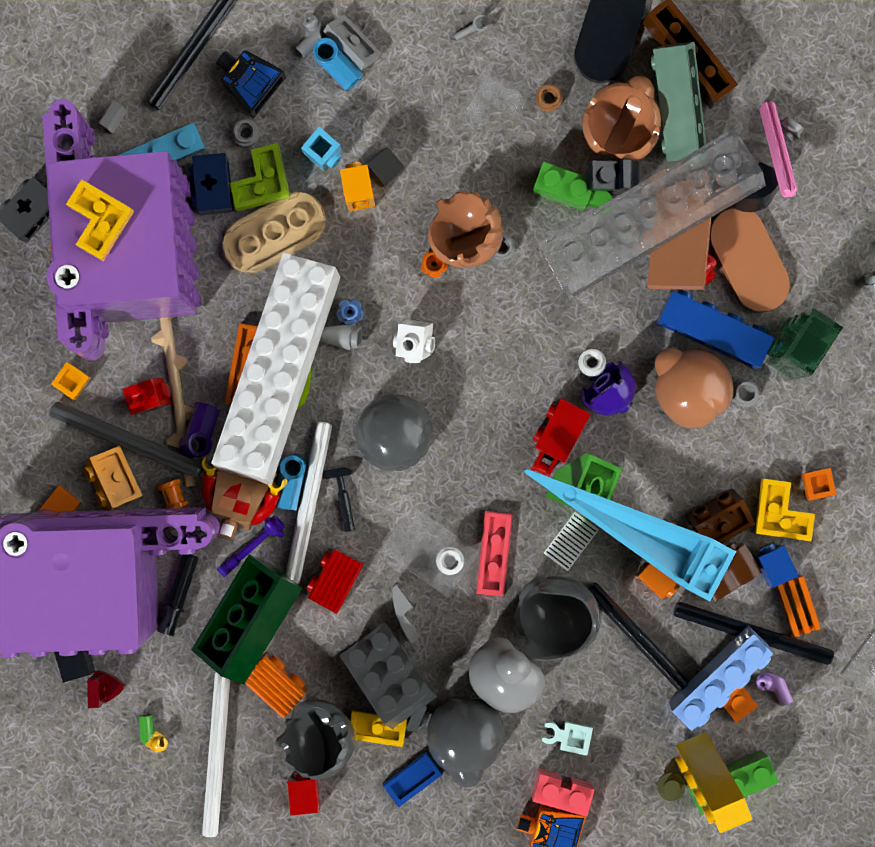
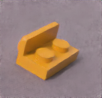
M120 446L90 457L84 462L85 467L83 471L89 483L93 482L97 491L95 493L96 501L101 508L104 507L105 511L113 510L142 497V493Z

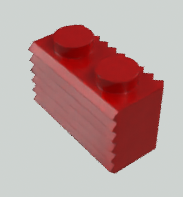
M334 548L332 553L327 550L319 564L324 567L320 576L314 575L306 590L310 591L308 599L337 614L364 563Z

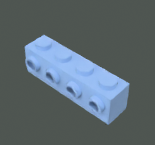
M747 626L689 681L686 687L669 701L672 712L691 731L697 726H703L709 720L712 711L717 707H723L729 701L732 692L737 688H743L750 681L752 673L757 669H763L770 662V656L773 655L772 650L755 631Z

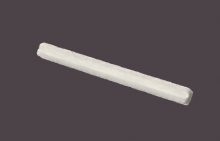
M321 421L316 424L285 573L287 577L297 584L301 580L332 431V424Z
M217 672L214 678L202 834L205 837H216L218 834L230 680L221 677Z

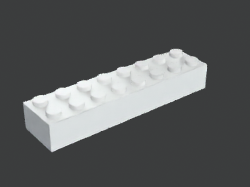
M286 253L282 254L211 462L218 470L272 485L340 281V275L336 267Z

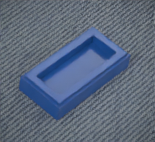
M426 750L382 785L397 806L400 807L442 776L443 771Z

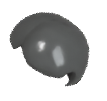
M449 698L434 710L427 726V743L431 756L440 767L450 772L454 782L461 787H473L478 784L484 770L491 766L498 758L504 743L505 729L500 713L481 699Z

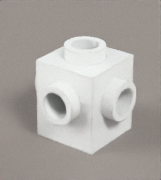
M408 319L398 323V331L393 339L396 356L404 357V361L409 363H420L421 360L429 357L435 348V337H432L433 323Z

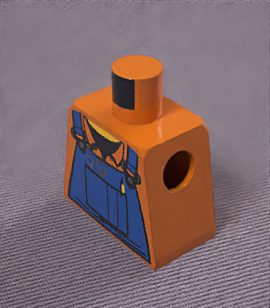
M539 805L535 818L520 813L516 830L530 834L529 847H577L586 816L550 806Z

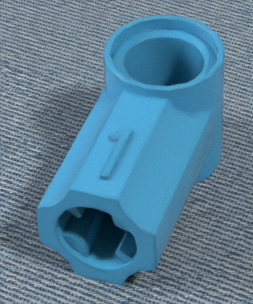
M321 38L314 44L313 53L316 63L323 67L346 92L352 89L363 77L360 70L339 50L332 39ZM327 47L333 50L334 53L329 59H322L318 55L319 51Z
M298 454L285 457L280 464L277 486H281L284 478L288 482L286 487L279 491L280 497L276 507L297 510L303 479L307 470L306 460ZM289 460H296L300 463L301 470L298 474L293 475L288 472L287 463Z

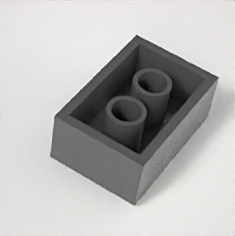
M383 623L339 655L383 724L391 729L438 697L395 631L386 623Z

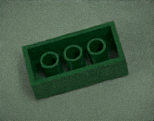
M249 554L191 651L221 677L244 685L301 592L302 587L270 563Z

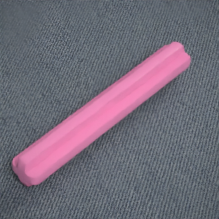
M772 101L768 103L763 102L759 110L780 192L785 198L793 197L798 189L776 105Z

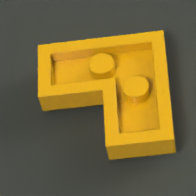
M81 179L66 205L90 219V222L75 245L104 262L133 215L134 210Z
M761 479L754 533L812 541L815 514L788 510L791 482Z
M352 710L351 724L355 730L356 740L403 747L407 719L391 729L383 724L377 713Z

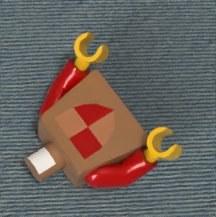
M207 455L203 458L202 467L206 472L203 473L201 493L206 510L211 512L221 523L218 533L220 538L232 541L237 528L250 531L253 525H259L273 514L280 497L279 491L287 485L288 481L286 478L283 479L281 486H277L274 483V479L272 485H268L221 470L215 473L217 468L207 464Z

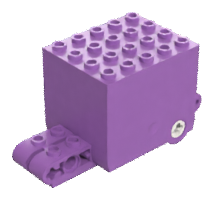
M67 99L56 100L51 104L49 114H42L52 263L47 270L46 279L50 290L55 294L58 341L66 345L73 353L86 360L93 361L100 358L104 353L105 338L109 337L108 322L197 315V307H201L200 291L195 288V280L199 279L198 264L193 261V253L197 252V243L195 236L191 234L190 226L195 225L193 209L189 207L188 198H191V192L193 191L191 182L187 181V176L183 175L182 168H178L177 161L172 159L168 151L96 158L95 155H92L91 145H95L93 128L89 127L87 120L71 101ZM81 179L134 210L133 215L104 262L75 245L90 222V219L66 205Z
M206 508L54 512L42 509L33 513L0 514L1 657H17L19 653L30 652L31 657L46 656L48 652H59L60 656L78 654L77 651H89L90 655L106 654L107 650H118L119 654L135 653L136 649H139L159 627L156 555L167 554L168 550H178V554H194L195 550L207 546L218 535L220 530L219 521L215 516L206 514ZM170 526L178 531V537L171 534Z

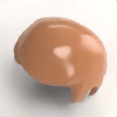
M458 191L450 199L441 198L436 202L439 213L433 217L428 231V240L436 256L445 263L458 268L477 267L492 259L500 249L503 240L502 220L497 207L491 205L490 200L487 197H481L478 192Z

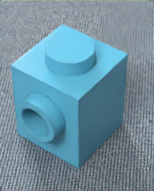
M320 127L301 147L303 154L324 172L329 167L333 169L342 158L340 155L342 152L341 145Z

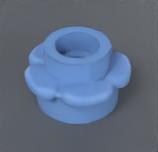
M346 299L338 305L339 310H337L336 316L340 322L356 325L357 321L362 320L364 312L357 300L352 299L348 301ZM352 310L353 313L348 315L347 311Z

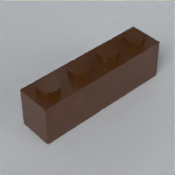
M672 0L663 1L647 14L643 25L660 46L695 42L700 94L709 109L713 108L734 91L738 86L737 82Z

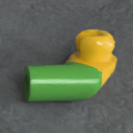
M140 715L139 730L141 742L154 752L164 751L168 746V740L153 728V715Z

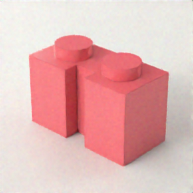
M538 768L531 797L533 802L587 817L595 789L590 782L570 777L569 783L562 782L559 773Z

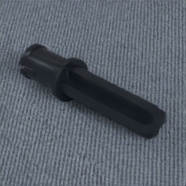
M182 555L167 603L163 604L165 609L157 631L164 634L167 624L170 623L167 635H175L174 632L180 614L185 611L182 608L199 560L195 555Z

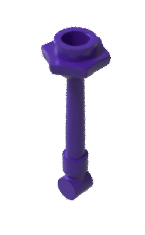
M276 515L265 519V530L236 555L230 557L227 563H223L217 569L223 577H226L232 571L231 569H235L241 563L240 561L269 535L280 538L285 536L283 533L285 525Z

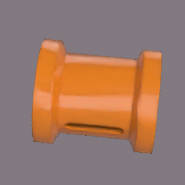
M181 479L157 486V490L161 491L166 504L165 509L182 508L189 505L188 501L184 499L180 487Z

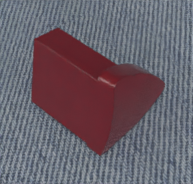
M95 671L87 680L88 708H100L104 703L114 699L125 689V684L114 675L103 671Z

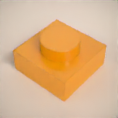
M66 362L51 385L71 399L76 400L91 380V377L70 362Z

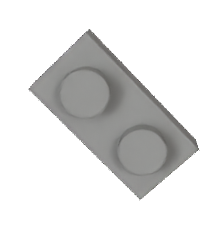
M345 15L327 24L323 31L360 71L378 61L382 55Z

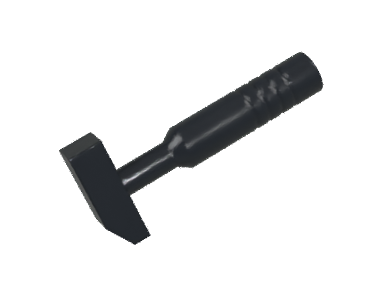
M342 467L324 471L326 479H337L339 489L337 495L344 532L355 530L349 494L345 489L343 476L353 474V470Z

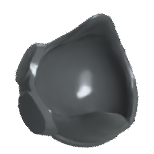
M536 576L520 593L515 621L519 634L525 636L527 640L524 653L528 659L533 661H555L568 658L586 649L597 637L600 629V610L593 594L580 582L563 576L547 578Z

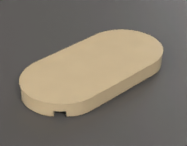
M290 192L291 198L269 203L235 221L228 227L222 242V251L225 259L233 268L241 272L257 273L279 262L283 253L292 255L311 245L320 238L325 228L326 216L321 203L310 194Z

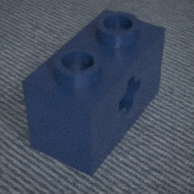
M226 153L192 156L193 164L189 165L188 169L190 181L195 182V192H191L193 209L197 208L201 215L234 212L230 186L229 157ZM209 179H213L217 183L212 185V190H208L204 186L209 184Z

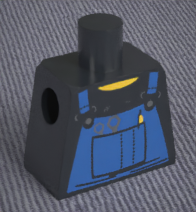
M244 50L237 59L225 51L216 62L226 72L221 82L253 118H255L286 79L283 70L247 50Z

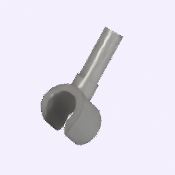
M477 15L473 20V24L454 34L455 39L458 40L475 31L490 30L493 24L485 27L481 24L482 19L489 15Z

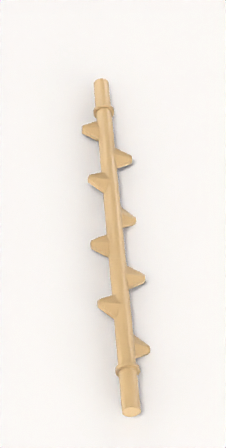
M174 317L160 318L161 330L151 337L152 343L164 347L169 382L167 383L170 389L169 398H172L177 432L167 439V444L179 448V441L186 434L187 421L191 418L194 408L185 405L183 401L179 370L188 364V359L176 354L171 323ZM183 473L185 487L196 486L195 478Z

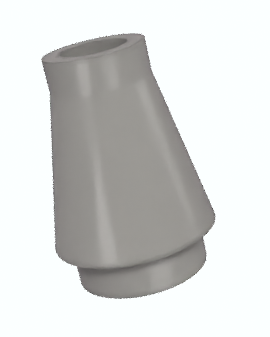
M355 324L324 326L320 342L350 351L353 348L359 349L362 340L361 327H356Z

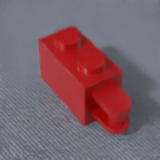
M562 398L559 399L558 403L552 402L545 414L549 418L544 428L542 426L538 427L532 439L536 442L534 448L540 452L530 470H536L549 477L557 461L565 463L591 414ZM544 454L553 458L550 465L541 461Z

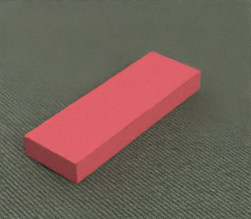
M485 511L476 594L504 596L512 513Z

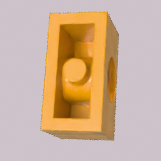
M361 162L346 164L345 169H340V175L348 211L376 207L368 165H362Z

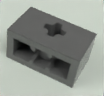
M34 176L23 181L17 189L18 193L11 200L7 199L0 206V222L19 240L25 243L49 220L47 187ZM25 204H29L32 209L29 213L24 208Z

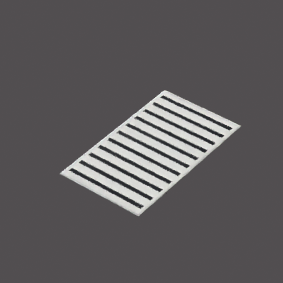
M574 512L545 550L544 554L568 571L599 529Z

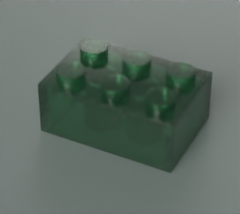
M816 309L801 312L793 318L789 317L780 330L783 332L781 338L778 341L774 340L772 342L765 363L791 380L812 376L843 327Z

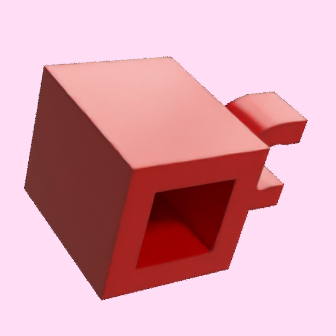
M152 378L122 389L130 415L144 414L171 404L169 399L170 389L163 378Z

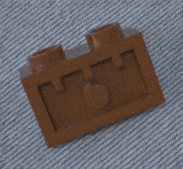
M734 489L719 493L716 498L704 505L695 507L692 512L686 515L687 520L693 526L696 533L712 538L721 544L755 525L744 499Z

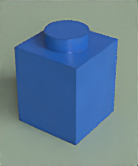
M772 542L760 547L761 553L754 555L763 577L770 587L774 588L799 576L784 545H775Z

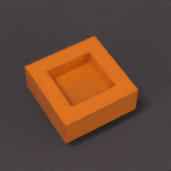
M831 468L801 473L807 501L837 495Z
M743 687L741 689L737 688L732 692L729 701L723 707L733 721L737 723L758 706Z

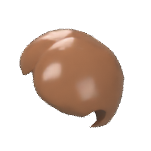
M634 76L625 83L608 84L595 93L583 115L582 128L589 147L596 154L611 157L617 162L623 159L638 161L648 155L654 148L660 135L661 115L660 109L654 100L655 87L650 79L644 76Z
M666 348L656 356L655 370L658 374L655 384L656 399L659 406L674 423L689 429L702 428L710 424L717 415L722 414L728 409L733 397L732 377L724 362L714 354L699 349L680 351L676 348Z

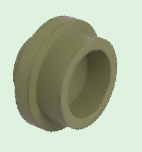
M669 772L659 778L657 790L663 799L676 801L683 796L685 783L678 774Z

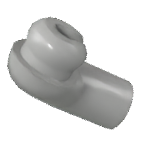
M308 15L304 18L305 39L295 47L304 58L313 51L314 44L323 38L321 21L314 15Z

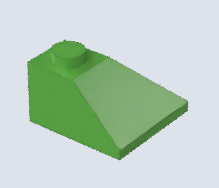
M585 453L557 470L553 479L610 500L622 468ZM548 490L546 498L571 507Z

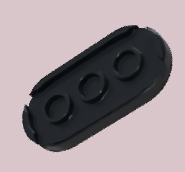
M590 0L574 51L575 64L584 78L594 83H606L619 77L624 72L645 11L646 0Z

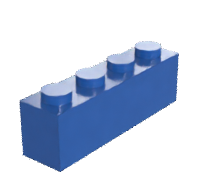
M678 289L677 292L672 291L669 293L656 324L753 369L761 368L774 339L773 336L768 335V329L753 324L752 327L742 323L744 319L736 314L728 313V315L720 313L717 311L718 307L710 302L703 301L701 304L692 300L693 295L686 291Z

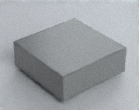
M114 100L103 114L99 124L113 134L127 113V110Z

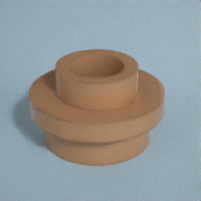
M553 84L541 86L535 95L536 105L545 112L557 110L563 100L561 90ZM550 94L553 96L554 101L547 103L544 101V96Z

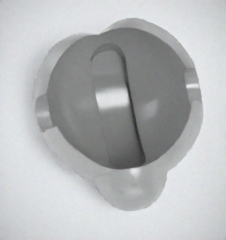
M502 637L491 638L473 654L470 660L469 678L473 690L488 705L501 712L517 713L535 705L546 687L545 676L540 668L532 663L523 653L516 650L508 639Z

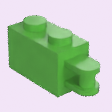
M543 162L532 192L535 195L583 212L586 206L600 211L606 210L612 202V197L607 191H589L588 177Z

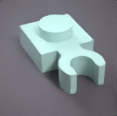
M545 721L544 726L552 728L554 734L551 737L542 736L541 740L544 743L553 744L556 741H560V750L588 755L593 731L592 726L565 721L564 727L559 728L556 723Z

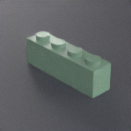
M695 42L662 45L653 49L654 54L651 57L652 68L656 71L655 95L660 102L661 126H663L664 134L662 151L666 154L667 161L699 159L707 154Z

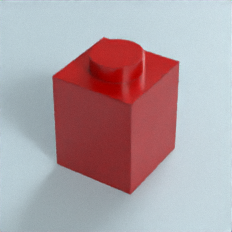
M294 772V776H290L287 782L290 816L319 813L318 779L303 777L298 772Z

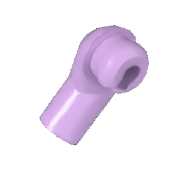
M765 672L757 677V687L762 691L774 692L780 706L793 702L786 682L781 676Z

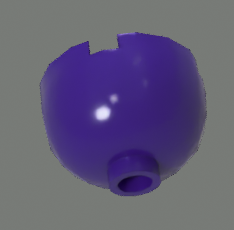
M618 361L619 365H615L613 362L608 363L601 374L592 376L589 379L595 382L588 390L583 387L580 398L593 412L610 416L619 412L624 413L632 406V400L636 392V381L629 369L621 361Z

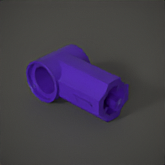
M196 402L186 434L179 441V451L182 455L197 458L206 456L211 451V437L220 412L217 407ZM193 439H196L199 443L197 452L193 450L191 445Z

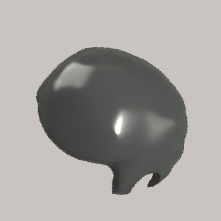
M384 395L380 399L370 402L360 413L355 428L358 450L364 455L365 460L384 471H403L416 465L427 454L431 444L430 433L433 427L429 420L428 410L415 399L406 395Z
M311 699L303 701L293 708L291 718L284 721V733L275 741L276 745L279 748L281 745L286 752L284 763L288 768L296 770L303 777L317 780L328 778L344 767L353 754L356 734L350 720L339 707L325 700Z

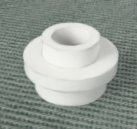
M588 349L580 355L578 365L585 375L597 376L604 371L606 358L601 351ZM591 359L598 361L595 367L588 366V362Z
M445 547L438 553L436 564L442 573L454 575L462 569L464 557L457 548ZM449 555L454 556L456 559L455 564L452 566L445 564V558Z

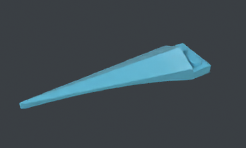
M523 469L525 474L677 584L711 601L736 551L702 534L529 469Z

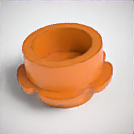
M429 251L423 255L421 270L424 274L437 278L441 276L442 272L447 270L448 263L438 258L434 252ZM432 262L437 263L435 267H433L431 264Z

